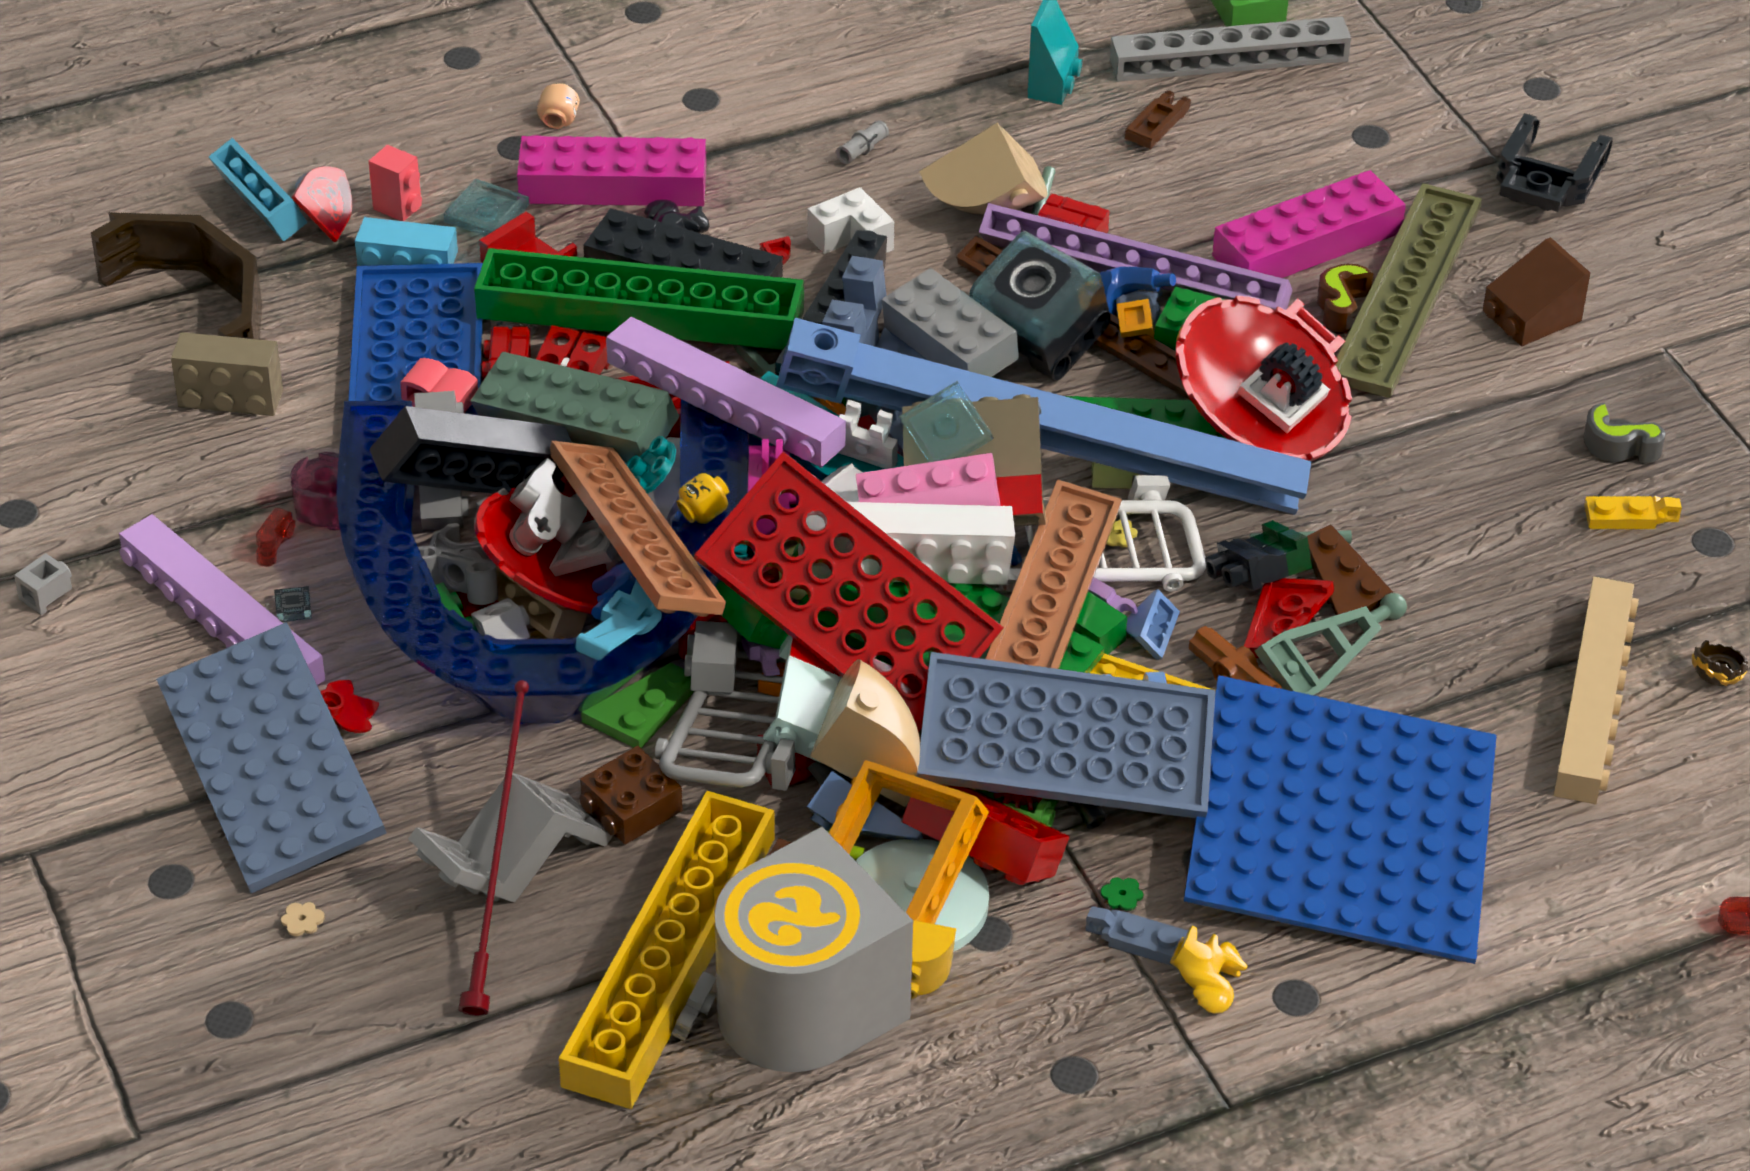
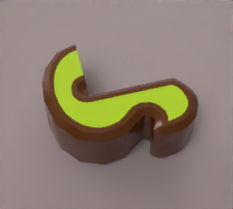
M1340 264L1327 268L1320 275L1317 303L1324 310L1323 323L1331 331L1338 333L1350 331L1354 323L1351 314L1357 309L1354 298L1366 297L1372 287L1374 274L1368 268L1359 264Z

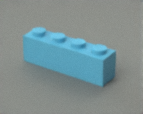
M233 138L208 156L223 179L283 242L308 223L291 197Z

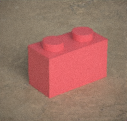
M386 145L369 160L373 210L399 221H405L422 206L418 158L395 147Z

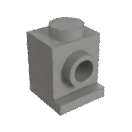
M47 553L14 574L19 600L40 615L47 612L46 606L72 589L70 579L72 574L68 566L62 561H56Z

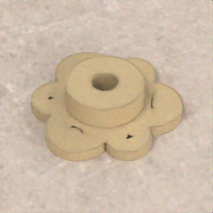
M307 902L303 905L292 903L287 906L286 914L282 916L281 923L287 927L288 933L292 936H300L303 933L312 934L317 931V925L323 923L325 915L322 910L316 909L315 904L312 902Z

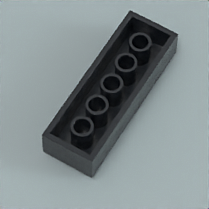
M612 208L609 209L583 245L584 258L783 278L782 256Z
M405 406L369 450L383 482L494 494L503 488L510 493L511 488H516L526 480L545 459L549 458L555 463L551 457V441L572 443L564 426ZM556 463V468L552 475L554 485L564 476Z

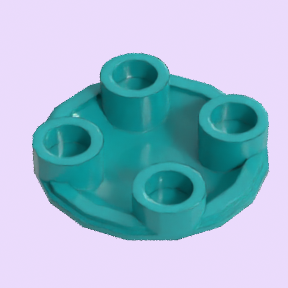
M657 436L640 457L635 455L627 462V467L647 494L654 491L670 472L676 458L675 445L663 436Z

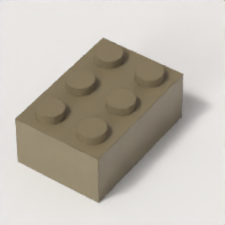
M180 333L171 356L178 407L267 416L275 415L283 392L277 341Z

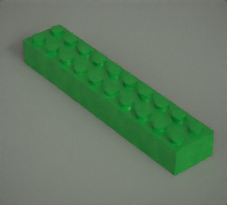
M488 248L474 287L476 316L479 319L613 332L627 319L633 317L681 340L777 350L785 348L794 319H802L804 312V280L493 248Z

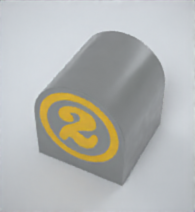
M823 827L812 831L738 872L722 889L715 907L717 1020L720 1031L725 1041L737 1054L755 1065L770 1070L802 1072L827 1066L910 1019L913 920Z

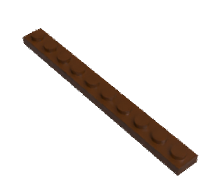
M975 235L956 256L959 265L995 285L997 276L1014 257ZM1111 314V320L1107 329L1094 344L1190 400L1179 376L1176 351L1147 334L1122 338L1119 318Z

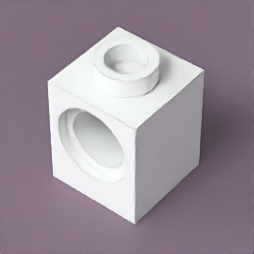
M509 598L471 613L479 633L481 645L491 653L530 637L526 627L530 624V620L525 608L522 605L518 606Z

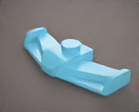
M636 580L630 595L620 590L615 593L601 611L600 620L603 622L585 634L580 633L577 636L575 648L582 654L596 660H601L610 651L634 635H642L651 631L661 620L662 613L654 606Z

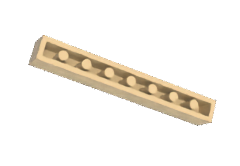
M1593 576L1554 790L1555 797L1597 804L1599 790H1607L1610 770L1603 768L1604 765L1611 766L1614 745L1608 744V740L1615 741L1619 721L1612 719V715L1619 716L1623 695L1616 694V691H1623L1627 673L1626 670H1621L1620 667H1627L1631 646H1626L1624 643H1631L1635 622H1629L1628 619H1635L1639 601L1637 598H1632L1634 584Z

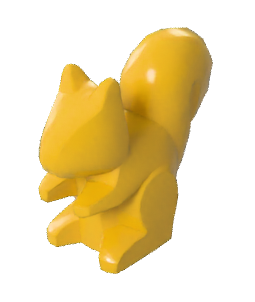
M1193 925L1186 936L1179 940L1170 961L1180 971L1183 979L1194 988L1193 995L1198 1000V1005L1213 1014L1227 1011L1234 999L1232 986L1219 972L1238 978L1241 975L1240 971L1247 969V964L1241 959L1239 952L1233 944L1223 942L1218 946V937L1215 934L1205 944L1197 941V928Z

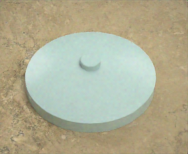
M922 838L919 840H893L868 850L856 862L906 912L940 842ZM967 856L935 922L936 925L956 928L953 952L964 947L979 933L988 915V883L982 870L969 856Z

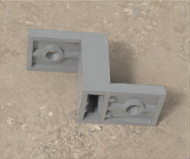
M513 773L494 900L498 901L502 898L515 903L563 836L569 838L573 835L586 845L594 842L606 846L613 835H610L603 825L591 814H588L569 794ZM504 779L459 841L416 827L408 838L418 848L416 854L426 863L432 866L436 865L441 870L438 874L440 878L453 887L461 884L474 894H478L481 891L487 895Z

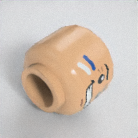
M559 83L546 86L541 93L537 107L539 118L546 126L553 129H560L571 125L579 106L578 94L566 84Z

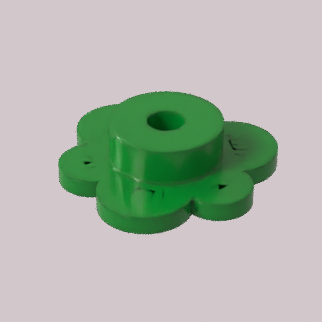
M1115 877L1110 880V884H1106L1101 888V896L1108 900L1109 907H1119L1125 911L1134 910L1137 907V902L1141 901L1144 893L1139 890V882L1133 878L1122 880Z

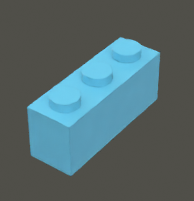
M364 217L355 239L357 265L454 264L458 253L456 227Z

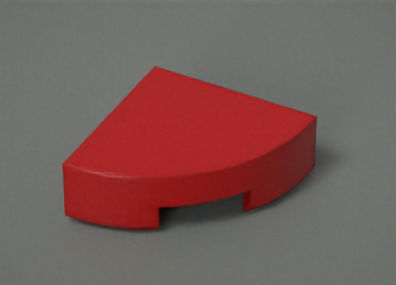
M786 236L760 243V250L782 256L784 265L791 255L790 237Z

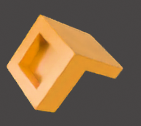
M1149 299L1117 304L1122 338L1144 334L1154 338L1155 332Z

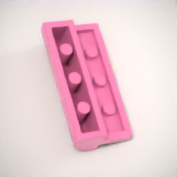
M992 453L856 474L858 502L1001 506Z

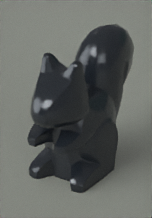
M660 199L649 203L644 212L649 219L697 233H705L709 229V221L702 212L701 206L685 214L680 213L677 204L671 200Z

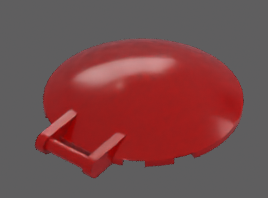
M1236 296L1234 299L1227 300L1217 297L1199 305L1186 318L1179 330L1176 341V363L1184 389L1204 419L1226 439L1313 461L1331 452L1346 435L1352 418L1349 415V403L1352 401L1351 390L1347 378L1341 377L1335 365L1338 359L1334 355L1346 341L1339 335L1337 337L1333 335L1304 308L1305 304L1298 298L1286 310L1279 306L1274 310L1261 305L1260 299L1247 296ZM1283 343H1288L1289 346L1292 343L1296 344L1297 350L1300 348L1305 349V355L1307 357L1311 355L1314 358L1312 363L1318 364L1320 367L1317 371L1322 373L1323 378L1320 381L1330 389L1327 397L1288 433L1283 431L1237 393L1240 385L1259 369L1262 360Z
M568 481L563 491L560 492L567 497L576 494ZM511 488L510 493L507 495H501L497 492L486 498L477 511L474 527L482 549L494 564L512 580L533 594L564 608L592 614L591 610L598 603L597 597L600 595L593 591L592 583L595 579L607 573L606 564L555 577L549 567L561 546L559 541L553 538L551 541L543 543L542 547L534 555L530 556L518 552L510 541V531L522 512L510 502V498L516 488ZM588 509L582 523L595 520Z

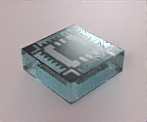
M309 586L274 590L276 616L281 622L312 619Z

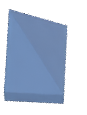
M1157 589L1137 607V614L1131 613L1127 617L1126 633L1156 660L1163 658L1180 611Z

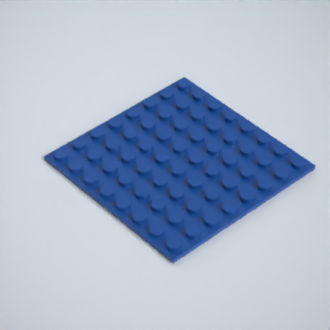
M1218 675L1215 691L1208 813L1206 818L1197 816L1195 820L1183 901L1475 964L1477 959L1497 735Z

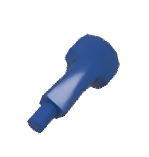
M1117 267L1100 272L1092 278L1103 284L1109 311L1114 316L1117 312L1116 300L1119 296L1137 290L1159 292L1160 287L1174 286L1176 284L1175 274H1160L1153 268Z
M623 560L592 583L593 591L600 594L597 597L598 603L591 610L593 617L598 620L601 618L602 609L618 590L629 595L632 592L636 578Z

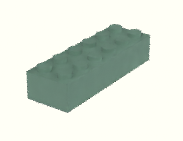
M503 351L471 399V403L479 416L564 426L572 443L614 448L622 460L626 462L635 455L640 457L657 436H663L666 439L679 418V414L668 391Z

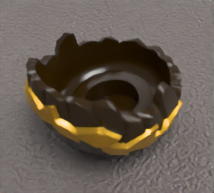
M1705 640L1701 647H1695V651L1692 653V664L1698 675L1715 686L1734 685L1742 680L1747 673L1748 660L1741 651L1735 650L1732 646L1709 644L1708 640Z

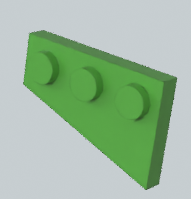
M669 663L582 711V722L632 747L638 745L642 748L693 694L694 691H691V676H685V669Z

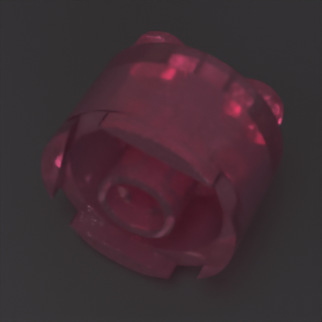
M335 452L318 453V458L308 460V456L302 458L294 465L290 474L296 519L312 526L327 527L332 531L343 529L346 526V522L351 520L361 507L359 476L357 469L353 466V461L349 457Z

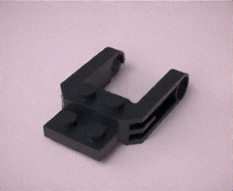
M1524 113L1500 154L1501 161L1499 162V171L1496 179L1501 184L1499 196L1509 198L1514 202H1523L1538 206L1542 210H1552L1555 212H1559L1562 206L1567 207L1585 203L1607 163L1613 144V137L1600 134L1597 141L1591 143L1577 170L1572 171L1569 168L1526 157L1536 139L1540 120L1537 119V116Z

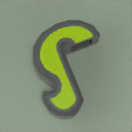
M1604 402L1594 405L1588 411L1583 437L1590 453L1603 461L1619 462L1637 455L1639 456L1638 461L1640 463H1651L1657 461L1662 455L1666 432L1660 425L1654 422L1610 424L1609 414Z

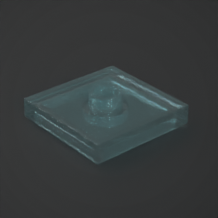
M474 179L443 213L444 222L486 236L521 215L529 206V197Z
M958 381L899 416L900 421L927 462L964 457L994 439L993 434Z

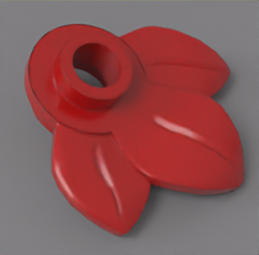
M351 680L330 682L325 690L320 691L335 724L341 729L353 733H365L372 729L369 719L378 710L379 702L353 694L354 687Z

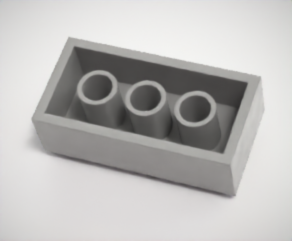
M932 268L927 269L882 299L885 328L929 361L992 377L1018 360L1017 331Z

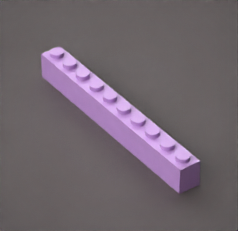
M990 203L987 205L979 230L983 240L992 245L1011 250L1014 248L1023 250L1032 244L1066 264L1096 272H1103L1117 267L1153 268L1160 274L1173 273L1176 276V284L1174 286L1160 287L1173 291L1175 287L1226 300L1234 299L1236 296H1247L1260 299L1261 305L1274 310L1277 306L1286 310L1292 293L1290 282L1287 279Z

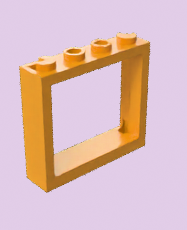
M865 760L857 777H853L852 787L844 803L837 809L836 819L829 834L850 854L882 787L954 811L950 823L906 911L912 920L935 924L989 811L976 796Z

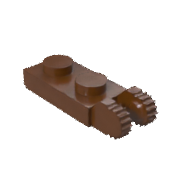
M1165 91L1158 99L1155 98L1126 128L1124 139L1152 149L1185 116L1191 106V100L1183 97L1175 105H1172L1175 97L1174 92Z

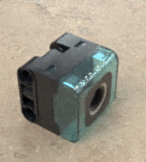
M1027 231L1019 233L976 279L969 293V297L1017 331L1018 352L1029 358L1032 368L1054 381H1058L1065 376L1104 333L1111 320L1101 274Z

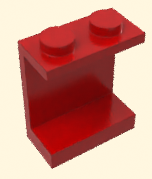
M528 212L522 213L479 239L481 263L484 262L488 248L577 257V245L574 243L557 251L535 236L534 216Z

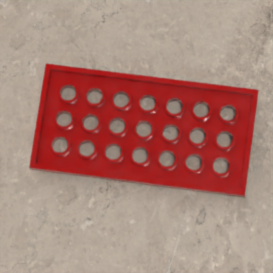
M784 451L694 555V559L839 676L843 677L849 667L858 659L877 670L873 665V659L879 655L888 657L892 662V669L888 672H878L896 688L904 699L915 720L918 733L922 729L929 668L923 661V654L933 651L936 653L980 658L1004 628ZM783 493L793 494L797 499L798 505L795 508L786 509L780 505L778 497ZM810 515L820 516L825 522V528L820 531L811 530L806 524V518ZM760 519H769L775 524L776 531L770 535L762 534L758 531L756 523ZM838 537H846L851 541L853 549L848 553H841L835 549L833 542ZM788 541L799 542L803 547V554L798 557L789 556L784 550V544ZM741 544L748 545L752 548L754 557L747 561L740 560L736 557L734 548ZM866 559L875 560L880 566V572L876 575L866 574L862 570L861 562ZM816 563H824L830 568L831 575L826 579H819L812 573V566ZM769 566L777 568L781 573V580L776 583L767 582L762 576V570ZM893 581L903 582L907 586L908 594L904 597H895L889 590V584ZM844 585L854 586L858 591V598L854 601L844 600L839 593L840 587ZM794 589H803L809 596V602L804 605L793 603L790 599V592ZM921 603L932 605L935 609V617L929 620L921 618L917 613V606ZM872 607L881 608L886 614V620L879 624L873 623L867 616V610ZM822 611H830L835 615L837 623L833 627H824L818 622L817 615ZM949 625L958 626L963 632V639L958 642L948 640L944 633L945 627ZM900 629L910 631L914 637V642L908 646L899 644L895 639V632ZM850 633L861 635L864 639V647L859 650L849 648L845 642V637ZM908 677L914 678L920 685V691L913 695L907 694L901 687V681Z

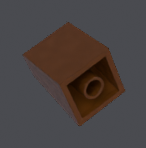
M1549 237L1486 286L1482 311L1521 347L1582 321L1591 272Z

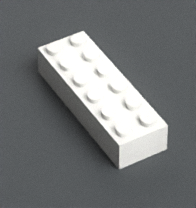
M847 502L946 582L956 584L1007 585L1015 540L1012 506ZM810 515L806 518V524L811 530L820 531L825 528V522L820 516ZM838 537L833 542L835 549L841 553H848L853 549L851 541L846 537ZM800 543L798 546V556L803 554V547ZM866 559L861 562L862 570L866 574L876 575L880 572V566L875 560ZM816 563L812 566V573L819 579H826L831 575L830 568L824 563Z

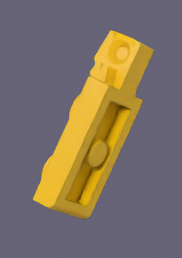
M1586 496L1584 503L1590 529H1655L1657 524L1679 522L1682 510L1680 499L1671 497Z

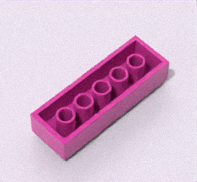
M521 136L517 171L519 204L647 206L652 201L666 199L671 200L677 206H704L706 139L690 137Z
M1371 170L1216 226L1212 256L1217 262L1284 278L1396 236L1404 221L1406 204Z

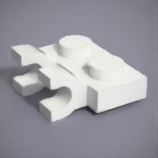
M848 400L845 415L840 414L839 416L846 420L845 447L838 453L884 469L894 468L897 463L898 440L888 436L893 414L880 410L877 415V424H872L870 429L867 430L857 426L861 414V403Z

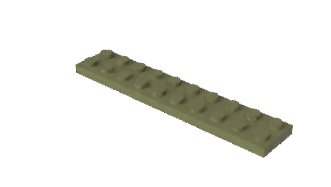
M1422 183L1345 339L1346 342L1337 356L1338 362L1335 365L1341 377L1347 378L1350 388L1391 398L1480 210L1482 198Z

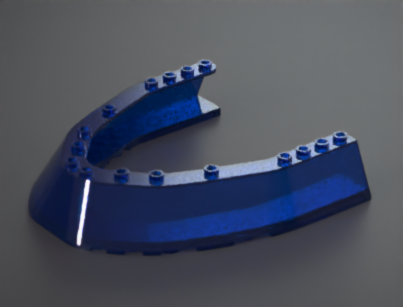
M681 399L680 488L698 474L707 473L713 478L719 476L729 489V493L726 495L728 500L727 509L707 524H699L696 521L690 523L678 508L672 520V529L694 558L695 553L748 492V432ZM344 401L336 497L341 538L355 581L374 617L390 640L418 665L479 705L504 718L513 720L517 698L514 687L516 682L524 680L528 683L529 690L524 694L520 724L561 723L610 697L641 675L686 633L697 618V615L686 611H676L675 613L661 611V620L651 631L642 635H634L610 651L601 660H596L578 652L575 648L577 637L572 639H496L488 634L482 636L473 630L472 623L461 617L453 609L449 611L441 603L438 589L412 534L415 485L383 482L369 450L405 406L412 407V401ZM697 562L716 588L720 579Z

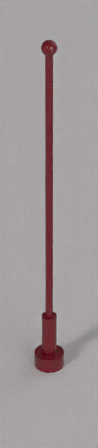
M524 680L516 682L514 687L517 698L479 950L474 952L469 991L462 992L459 1000L458 1010L472 1016H484L489 1012L490 996L484 994L489 960L486 948L524 694L529 690V685Z

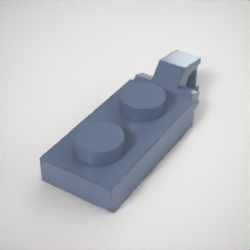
M1091 906L1086 918V931L1101 935L1102 939L1109 942L1108 947L1171 966L1173 965L1170 961L1179 940L1188 933V930L1124 911H1110L1109 909Z

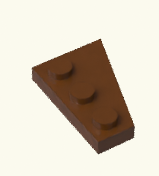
M1331 524L1307 536L1311 564L1315 576L1320 578V580L1333 581L1335 591L1328 598L1327 603L1331 604L1335 615L1365 606L1371 612L1380 606V601L1385 595L1394 593Z

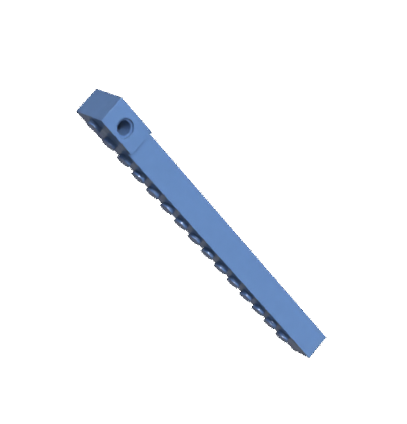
M799 318L794 319L776 387L840 404L843 397L900 412H902V407L912 406V403L920 401L928 402L932 405L945 404V401L950 399L974 402L983 397H996L1002 400L1012 399L1020 394H1027L1030 397L1039 398L1041 414H1039L1040 442L1042 449L1141 475L1168 476L1169 482L1294 515L1298 511L1299 498L1304 499L1307 494L1311 461L863 344L859 342L860 334Z

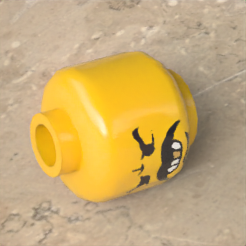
M700 473L681 486L678 492L679 499L676 503L681 513L690 523L696 521L699 524H707L727 509L728 500L726 495L729 493V489L719 476L713 478L707 473Z

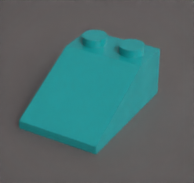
M1043 0L1031 25L1027 98L1062 105L1066 95L1071 94L1073 91L1075 76H1080L1082 59H1078L1079 45L1057 0Z

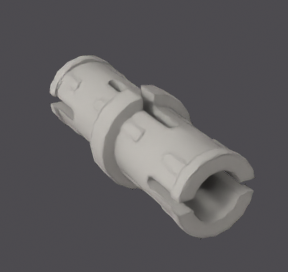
M878 120L865 130L855 132L851 140L837 148L836 154L838 159L844 164H850L861 154L871 152L875 144L888 137L889 129L883 121Z

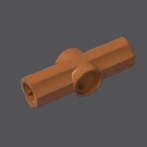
M1207 626L1201 627L1189 641V650L1212 668L1216 681L1218 675L1282 689L1278 682L1258 667L1257 659L1250 649L1245 646H1240L1236 649L1212 628Z

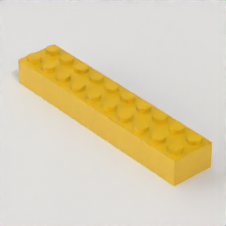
M706 791L559 1057L561 1088L628 1109L633 1108L667 1044L688 998L716 951L715 907L718 897L724 886L733 876L766 857L775 840V810Z

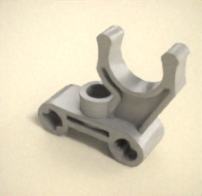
M449 523L446 527L434 532L429 546L417 547L410 551L411 579L414 588L418 590H431V587L443 582L447 589L466 593L468 601L473 604H490L498 599L496 565L494 562L487 560L489 557L482 549L479 541L457 543L460 542L458 523Z

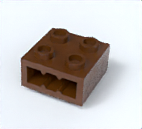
M638 745L580 778L581 795L579 800L583 809L588 814H593L599 819L604 829L610 835H615L624 845L683 811L682 786L674 779L663 774L659 765Z

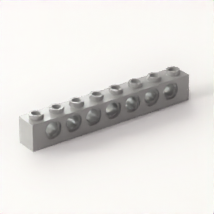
M1343 16L1111 36L1110 62L1117 82L1348 62L1351 36Z

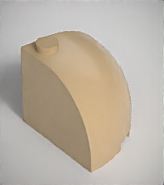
M998 123L919 171L925 185L934 196L955 209L972 214L984 215L988 203L1020 210L1047 197L1046 185L1034 158Z
M858 659L849 667L837 684L810 757L851 779L857 777L865 760L917 776L920 761V737L912 713L896 688L877 670ZM883 787L880 791L881 795L906 807L910 800L909 796Z

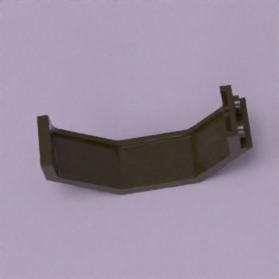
M109 212L110 222L91 232L98 281L105 287L139 269L201 272L242 303L241 315L217 329L218 336L260 340L262 300L256 256L201 215Z

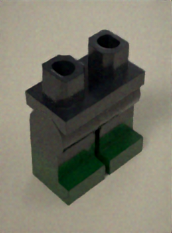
M1274 520L1262 524L1263 533L1245 540L1236 538L1230 542L1224 540L1217 543L1218 553L1205 558L1207 574L1213 579L1223 576L1225 584L1231 588L1243 585L1253 591L1262 588L1261 582L1271 583L1312 568L1308 537L1293 529L1289 530L1288 527Z

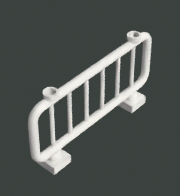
M1135 476L1128 500H1122L1118 512L1133 568H1107L1103 553L1099 562L1100 568H1097L1094 575L1096 579L1101 582L1162 581L1163 588L1166 591L1172 592L1179 590L1183 586V581L1196 580L1203 575L1206 569V557L1195 517L1186 505L1178 501L1165 500L1170 488L1168 476ZM1043 500L1045 509L1049 500ZM1126 514L1152 515L1165 568H1140ZM1158 514H1174L1181 519L1193 561L1191 567L1172 568ZM1032 525L1025 526L1029 547L1034 539ZM1022 568L1010 569L1007 585L998 584L999 590L1005 593L1012 592Z

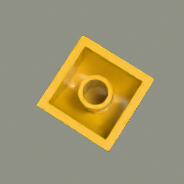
M913 920L911 999L937 990L948 978L952 965L956 928Z

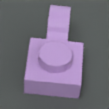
M1095 577L1093 578L1089 592L1121 613L1128 610L1133 614H1137V607L1131 599L1120 597L1116 594L1115 589Z
M742 636L744 651L749 660L761 662L764 676L780 675L776 659L780 658V649L750 642Z

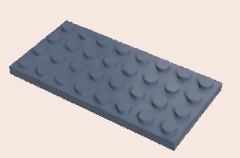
M287 622L156 679L251 894L387 833Z
M931 652L920 738V761L916 777L942 785L1196 818L1198 816L1206 818L1208 813L1216 690Z

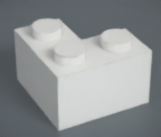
M860 187L808 208V238L824 254L848 245L857 230H870L876 234L887 236L886 253L894 250V220Z

